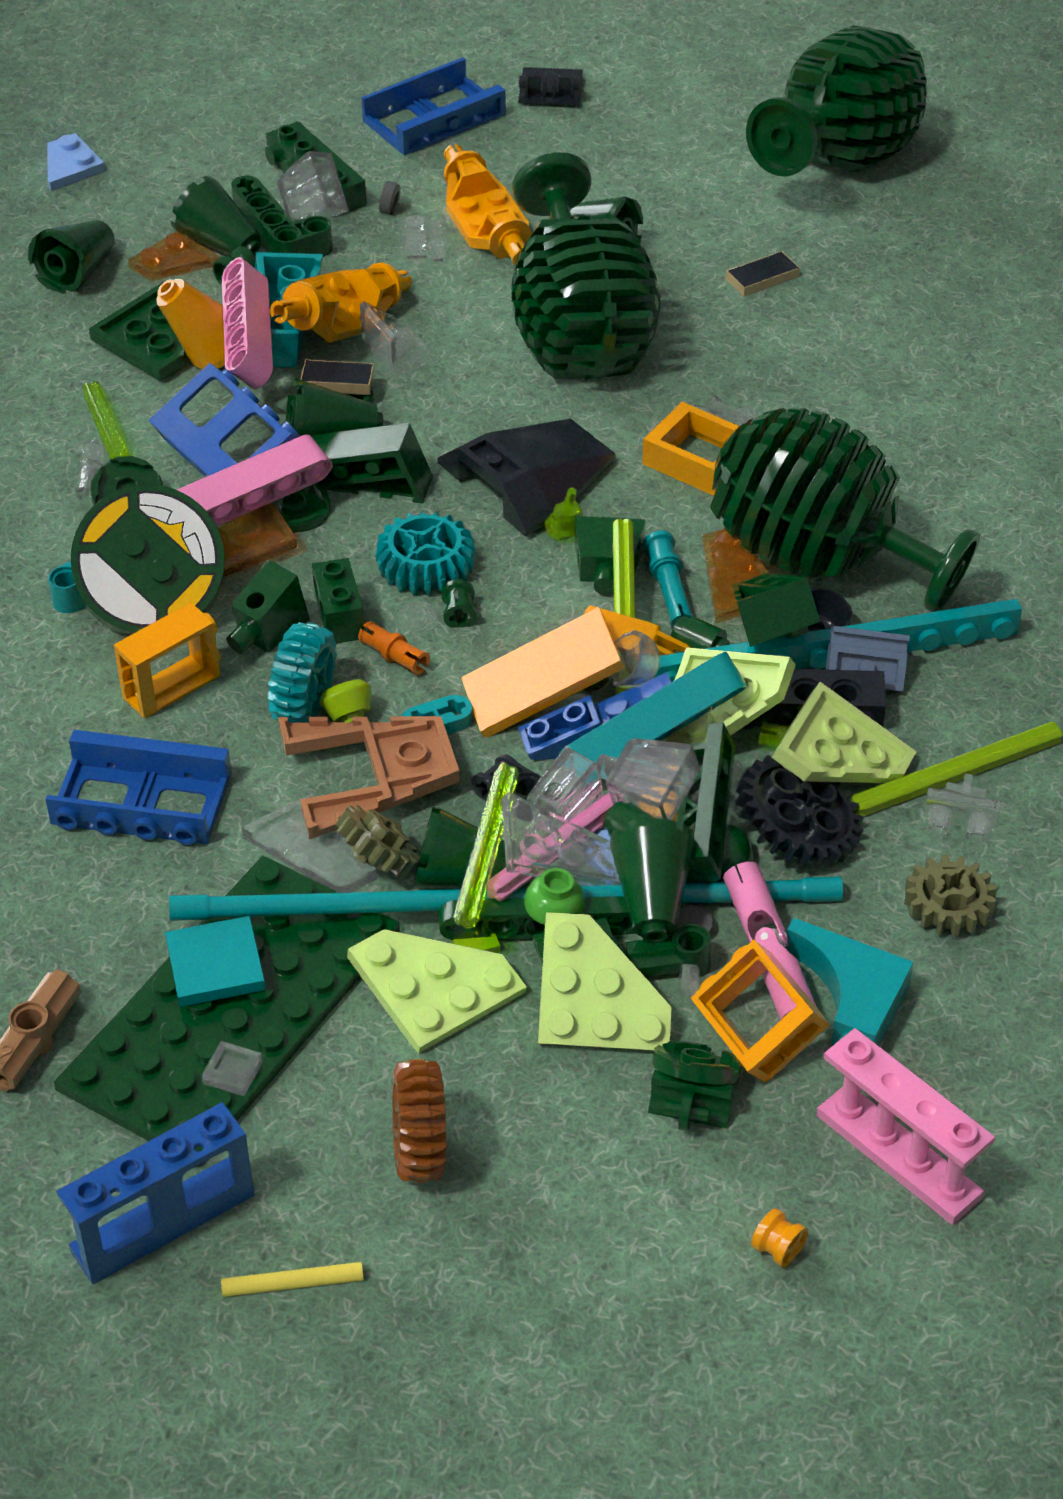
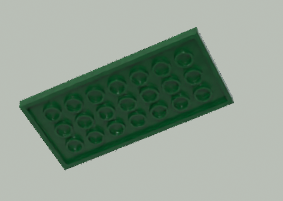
M262 855L226 896L339 892ZM382 913L251 916L250 921L264 977L265 990L180 1007L170 957H168L54 1081L55 1090L147 1141L162 1135L222 1102L235 1120L238 1121L361 977L347 958L348 949L384 929L399 932V922ZM240 917L210 918L208 920H202V922L199 925L220 922ZM197 1147L195 1151L200 1152L204 1148Z

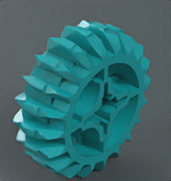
M422 511L421 515L413 516L411 513H408L406 519L395 518L393 525H385L384 532L378 535L375 556L381 577H385L388 585L396 584L399 592L410 587L413 596L419 589L424 590L429 597L432 589L437 588L441 593V589L449 581L455 579L467 581V575L473 571L476 550L470 530L464 528L463 521L454 522L452 515L440 517L438 511L433 515H426Z
M299 622L298 624H293L286 631L283 641L278 644V652L274 656L273 667L270 669L271 677L268 682L269 692L267 695L269 711L271 712L272 719L277 720V722L278 717H288V723H309V717H317L322 708L319 703L322 693L331 688L336 669V641L333 633L328 629L320 627L318 624Z

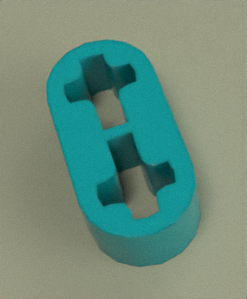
M450 695L413 706L405 710L401 715L441 716L447 735L468 728L473 719L471 702L466 697L460 695ZM450 711H455L457 714H460V715H456V716H455L454 713H453V712H450Z

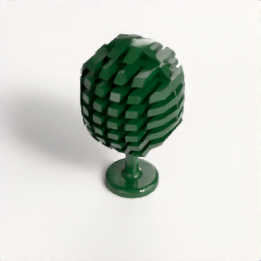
M856 25L837 31L811 45L802 53L792 67L790 79L786 83L785 97L767 99L759 103L750 113L746 124V141L752 157L765 171L776 176L787 177L801 172L811 162L859 172L893 156L911 141L924 117L927 81L920 51L914 50L915 46L900 34Z
M565 152L548 153L532 159L521 167L512 182L514 199L522 210L532 215L551 216L552 218L541 220L525 243L516 262L511 285V302H513L516 325L534 359L554 379L585 378V380H602L604 377L631 374L646 353L658 325L661 303L658 279L644 247H641L638 238L628 225L616 217L590 218L588 215H574L572 217L570 210L585 199L591 188L592 177L587 163L582 158Z
M793 407L788 409V411L785 408L770 410L754 420L753 418L749 419L725 440L715 463L712 490L715 488L717 490L710 508L716 519L720 520L722 516L724 519V529L732 538L740 539L742 541L741 546L748 552L755 555L760 553V560L770 566L780 563V570L791 574L802 570L800 575L814 578L825 572L823 577L828 578L844 574L856 564L858 558L862 557L858 565L859 568L885 548L933 574L924 598V605L928 611H941L950 600L975 555L981 535L971 529L964 530L957 536L947 552L943 554L895 528L899 495L894 498L892 505L890 499L900 477L894 466H885L886 456L876 445L869 446L867 444L869 439L862 432L854 429L850 433L849 423L838 418L832 419L831 423H829L831 419L829 414L815 410L809 415L808 409Z

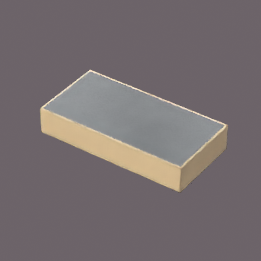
M783 251L726 270V280L743 296H747L799 277L800 267Z
M305 360L301 380L343 394L370 395L374 377V363Z

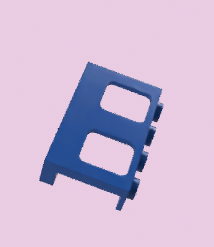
M464 57L361 97L363 122L404 156L506 114L505 89L498 84L483 90L466 76V59ZM454 89L461 90L468 96L441 108L430 101L431 98ZM404 109L410 110L418 116L396 125V134L379 121L383 117Z
M211 363L148 420L160 436L204 477L237 464L236 461L221 449V446L227 438L253 415L273 431L274 435L251 457L300 437L289 423L279 424L280 418L267 404L260 407L258 405L259 399L248 387L238 388L237 386L240 383L228 370L224 369L220 372ZM217 380L233 396V399L206 425L197 427L182 413V408L209 382Z
M73 730L69 739L72 761L58 796L47 795L45 799L50 824L67 830L74 828L97 830L106 835L114 833L136 835L144 840L161 838L175 840L184 845H191L193 843L208 844L232 775L229 749ZM89 780L128 786L123 804L77 799L83 783ZM165 790L202 794L206 797L201 814L155 809L159 795Z
M223 1102L56 1190L58 1197L72 1216L77 1239L69 1243L70 1252L92 1285L255 1196L246 1133ZM197 1147L204 1148L200 1152L195 1151ZM224 1151H228V1158L182 1182V1177L187 1171ZM113 1192H120V1195L116 1197L111 1196ZM141 1196H146L147 1201L98 1227L99 1221L105 1215Z

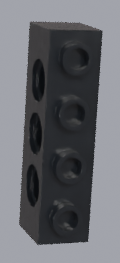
M794 669L784 700L741 729L776 727L780 730H788L819 682L883 727L886 711L884 671Z

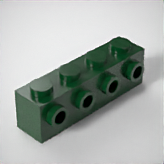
M299 121L280 126L278 129L266 133L267 147L265 148V154L271 165L276 164L288 180L292 179L298 184L304 195H310L316 201L319 209L326 210L335 218L367 205L365 179Z

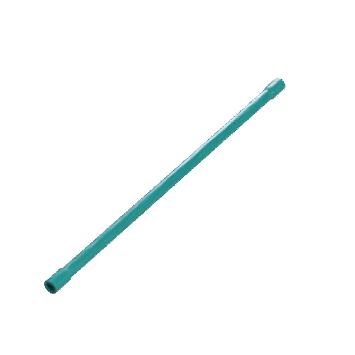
M841 876L765 881L773 901L836 902L843 899ZM725 882L686 883L682 904L733 902ZM621 885L581 886L585 897L623 896ZM528 887L519 888L506 899L524 898ZM486 889L243 896L169 895L170 921L208 920L217 917L439 911L440 907L449 901L489 899V897L487 896L488 891Z

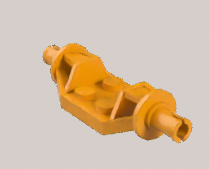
M454 144L457 150L455 152L452 145L448 146L444 151V158L448 162L444 169V178L447 183V213L470 247L473 249L490 250L495 257L500 259L510 257L516 266L520 253L532 234L528 220L507 189L487 169L486 162L479 153L463 151V148L458 144Z
M384 262L374 263L367 269L343 270L310 277L289 285L283 294L282 300L272 303L270 313L272 317L282 315L276 317L274 321L278 323L288 321L294 328L301 331L312 329L330 343L371 331L387 309L392 308L399 302L402 291L410 289L412 278L410 275L402 278L401 276L408 274L407 271H397L390 264Z

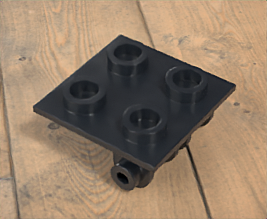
M523 67L522 75H519L520 91L518 103L579 106L583 69Z

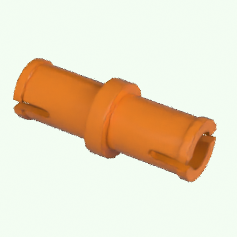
M368 621L363 625L372 631L371 634L360 629L359 641L380 652L384 660L390 663L395 661L415 675H420L425 671L424 668L417 665L418 662L428 667L430 663L429 653L409 644L406 637L400 633H390L373 621Z

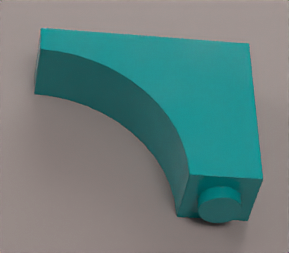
M793 918L787 929L788 946H785V948L798 961L805 964L822 979L835 1001L837 1015L834 1020L831 1045H835L856 1028L872 1042L880 1046L910 987L914 962Z

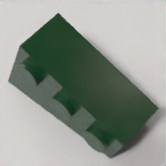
M410 423L312 436L332 461L333 465L329 474L317 482L325 490L358 494L359 490L379 492L380 498L391 499L392 494L414 497V503L423 504L433 474Z
M764 573L732 585L750 647L785 634L787 638L806 634L809 632L808 626L820 622L807 577Z

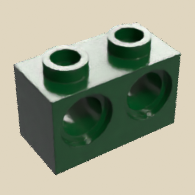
M349 558L313 563L314 595L323 628L333 633L336 644L359 640L360 629L364 630L363 606Z

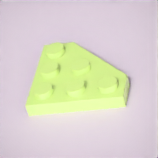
M686 648L675 680L722 652H727L748 686L738 695L655 745H666L673 748L677 756L684 762L686 744L706 742L708 724L724 722L729 734L732 735L784 700L796 666L793 660L785 656Z
M819 682L771 758L803 781L887 783L905 774L917 751Z
M546 912L538 1044L654 1051L657 1045L662 1046L663 1043L670 1041L672 1007L593 918L585 914Z
M385 929L350 947L347 953L349 961L418 1054L523 995L527 988L502 954Z

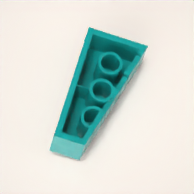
M256 252L255 269L267 277L269 309L274 301L282 300L286 288L292 283L321 275L323 254ZM270 313L273 367H296L307 330L301 331L296 329L288 321L278 323L274 320L282 315L272 317Z

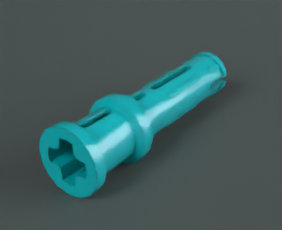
M658 530L644 538L642 547L644 553L649 556L651 561L649 564L650 574L659 581L669 614L670 624L673 628L680 617L690 618L693 614L691 613L680 577L682 562L680 557L674 552L676 544L674 536L668 531Z

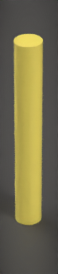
M362 1262L221 1278L223 1297L357 1282L364 1281Z

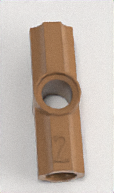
M57 969L52 973L47 972L28 1001L16 1005L9 1014L10 1026L0 1039L1 1091L7 1092L9 1089H15L35 1059L46 1054L51 1049L54 1043L53 1033L81 994L80 984L73 980L69 973Z

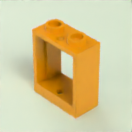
M681 402L643 439L642 464L714 496L717 488L712 490L716 460L714 462L708 461L678 446L689 435H692L722 448L725 440L739 426L685 402Z
M190 602L114 644L122 698L144 719L220 676L219 661L221 660V655L217 648L215 636L217 626L211 615L206 612L203 613ZM188 642L189 656L152 676L150 662Z
M754 939L748 945L739 948L733 954L731 961L717 974L705 979L700 989L690 998L737 1059L740 1060L744 1068L763 1082L772 1079L831 1025L773 953ZM768 970L797 1006L751 1047L722 1010L762 973Z

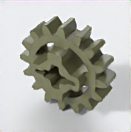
M349 805L335 823L339 828L337 832L346 837L344 841L353 849V856L363 864L367 863L377 868L380 872L388 873L390 870L397 877L401 874L406 877L420 859V856L416 854L417 848L408 844L410 839L401 830L402 826L393 818H387L379 814L375 809H368L365 812L358 805L355 808Z
M945 854L942 855L940 863H936L930 857L926 858L925 868L915 865L912 876H907L904 904L910 906L909 916L911 918L921 916L922 928H926L931 924L935 925L936 934L941 935L945 928L951 929L954 937L959 936L960 928H965L971 934L975 933L976 924L986 926L989 915L994 914L997 886L990 884L991 874H979L980 864L977 862L970 866L964 865L965 860L962 856L956 862H950L949 857Z

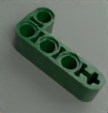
M244 175L232 181L233 201L260 234V244L267 253L323 254V257L332 252V228L328 218L324 216H310L294 222L256 177Z

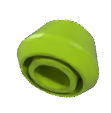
M362 679L347 681L325 690L319 703L334 722H352V717H365L364 714L371 710V686Z

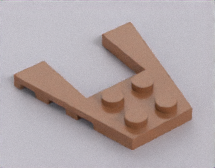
M441 716L390 717V722H369L368 717H352V722H328V717H309V723H288V717H278L279 732L286 756L364 742L377 782V786L300 799L301 812L309 839L339 829L335 823L349 805L354 808L358 805L365 812L368 809H375L378 813H381L460 782L459 768Z

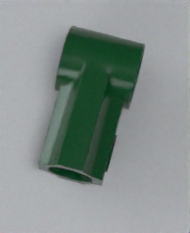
M698 924L681 925L672 936H668L666 940L661 942H648L645 940L625 942L627 958L644 977L678 973L685 978L696 979L706 975L711 968L710 935L703 926Z

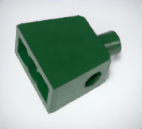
M575 516V551L580 581L594 582L596 592L603 595L611 594L614 592L613 522L616 519L624 520L628 518ZM630 519L633 522L634 576L643 553L642 542L645 538V519Z
M268 560L234 600L231 608L237 627L226 637V641L239 654H243L252 644L269 653L283 641L284 634L293 624L308 622L310 618L298 576L275 562Z

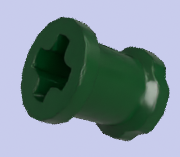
M462 579L449 581L441 589V598L446 604V608L443 611V619L450 628L471 627L477 620V610L472 605V600L475 597L474 587L471 583ZM455 590L458 591V600H456L454 595ZM460 609H462L464 615L463 619L460 618Z

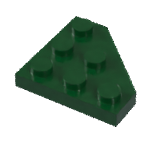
M164 282L89 328L91 340L159 381L183 367L186 358L185 350L157 304L158 289Z

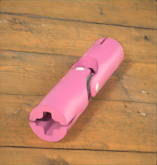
M755 862L737 864L742 878H740L737 868L733 866L724 874L723 878L749 943L754 939L772 952L816 1006L798 960L785 948V946H788V937L759 865ZM770 923H775L777 929H771L769 927L761 928L764 925ZM766 970L762 973L778 1016L782 1020L797 1005L771 973Z

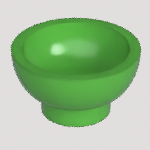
M551 868L544 871L542 875L531 882L525 893L524 906L530 917L545 925L546 912L567 914L576 912L577 914H583L585 910V895L580 884L567 870Z

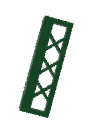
M724 722L708 724L706 742L686 744L676 828L686 832V826L689 828L696 822L692 860L697 867L689 869L686 883L717 881L721 879L736 747ZM704 756L702 772H700L695 767L696 757ZM700 789L698 805L691 801V796Z

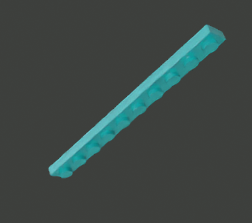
M1011 599L842 627L909 635L907 652L917 650L931 651L942 646L954 644L968 645L978 640L991 638L1005 639L1011 635L1018 634L1022 607L1018 599ZM830 629L811 631L793 638L780 636L751 647L749 642L706 649L785 656L793 660L796 664L795 669H821L826 667L831 632ZM685 652L647 658L646 681L668 673L673 682Z

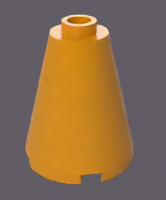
M182 279L164 282L158 289L157 304L192 364L201 370L209 363L217 369L224 366L223 305Z

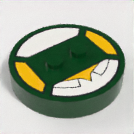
M142 484L116 490L99 500L85 514L75 532L71 548V570L78 594L83 604L98 621L122 635L130 636L190 602L203 613H207L216 601L223 583L225 566L224 547L218 528L208 512L198 502L176 489L161 485Z

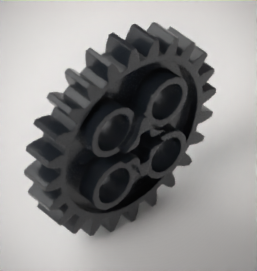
M766 755L763 761L755 760L753 765L747 768L735 791L739 794L735 804L743 807L738 816L739 818L750 820L746 827L747 831H758L760 835L756 842L760 844L768 841L771 844L770 853L774 854L778 850L784 852L786 862H789L793 856L797 857L801 867H805L809 860H811L816 869H820L824 862L830 867H833L837 860L843 862L860 840L858 838L864 830L859 826L864 819L863 816L855 813L859 808V803L848 801L852 792L851 790H840L838 786L841 782L803 781L771 758L770 755Z

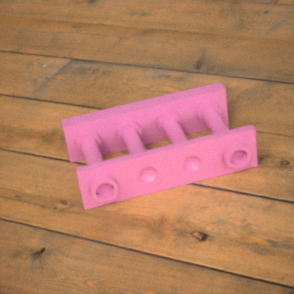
M856 1028L824 1053L823 1059L844 1074V1083L842 1088L817 1107V1117L951 1225H954L983 1199L984 1190L964 1174L966 1167L995 1142L994 1135ZM861 1089L878 1101V1106L861 1093ZM895 1116L911 1127L913 1133L895 1120ZM930 1143L948 1157V1161L929 1147Z

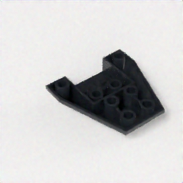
M569 418L489 432L437 457L438 464L460 481L476 473L503 495V518L527 536L555 521L615 460V452Z

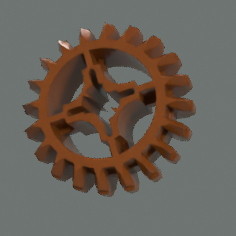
M409 1059V1061L398 1062L394 1068L392 1082V1128L397 1175L402 1181H413L414 1183H428L431 1180H440L445 1170L447 1147L444 1083L442 1081L441 1068L436 1061H425V1059Z

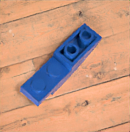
M664 673L597 704H594L589 695L519 726L518 728L528 757L534 760L561 758L559 752L567 745L671 683L672 681L668 673Z

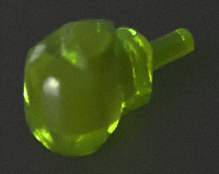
M568 488L565 501L556 504L554 512L545 521L547 534L555 540L565 541L575 536V516H584L582 508L575 501L577 492L575 488Z

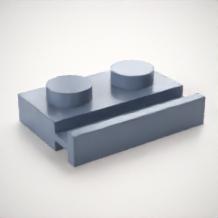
M831 626L826 670L884 671L885 690L903 692L909 635Z

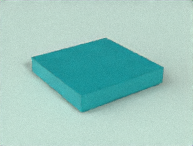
M250 916L165 932L180 1007L265 990L264 977Z

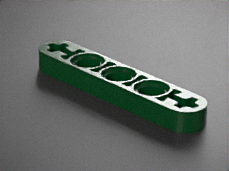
M624 896L585 897V910L583 914L592 915L593 920L607 917L613 936L635 934ZM524 898L505 899L503 901L496 899L453 900L443 904L438 911L440 934L449 940L491 937L492 933L496 934L498 940L533 939V935L545 932V925L532 920L533 918L527 913L524 906ZM495 917H508V918H510V919H508V920H506V921H503V922H492V921H490L491 919H493V918H495Z

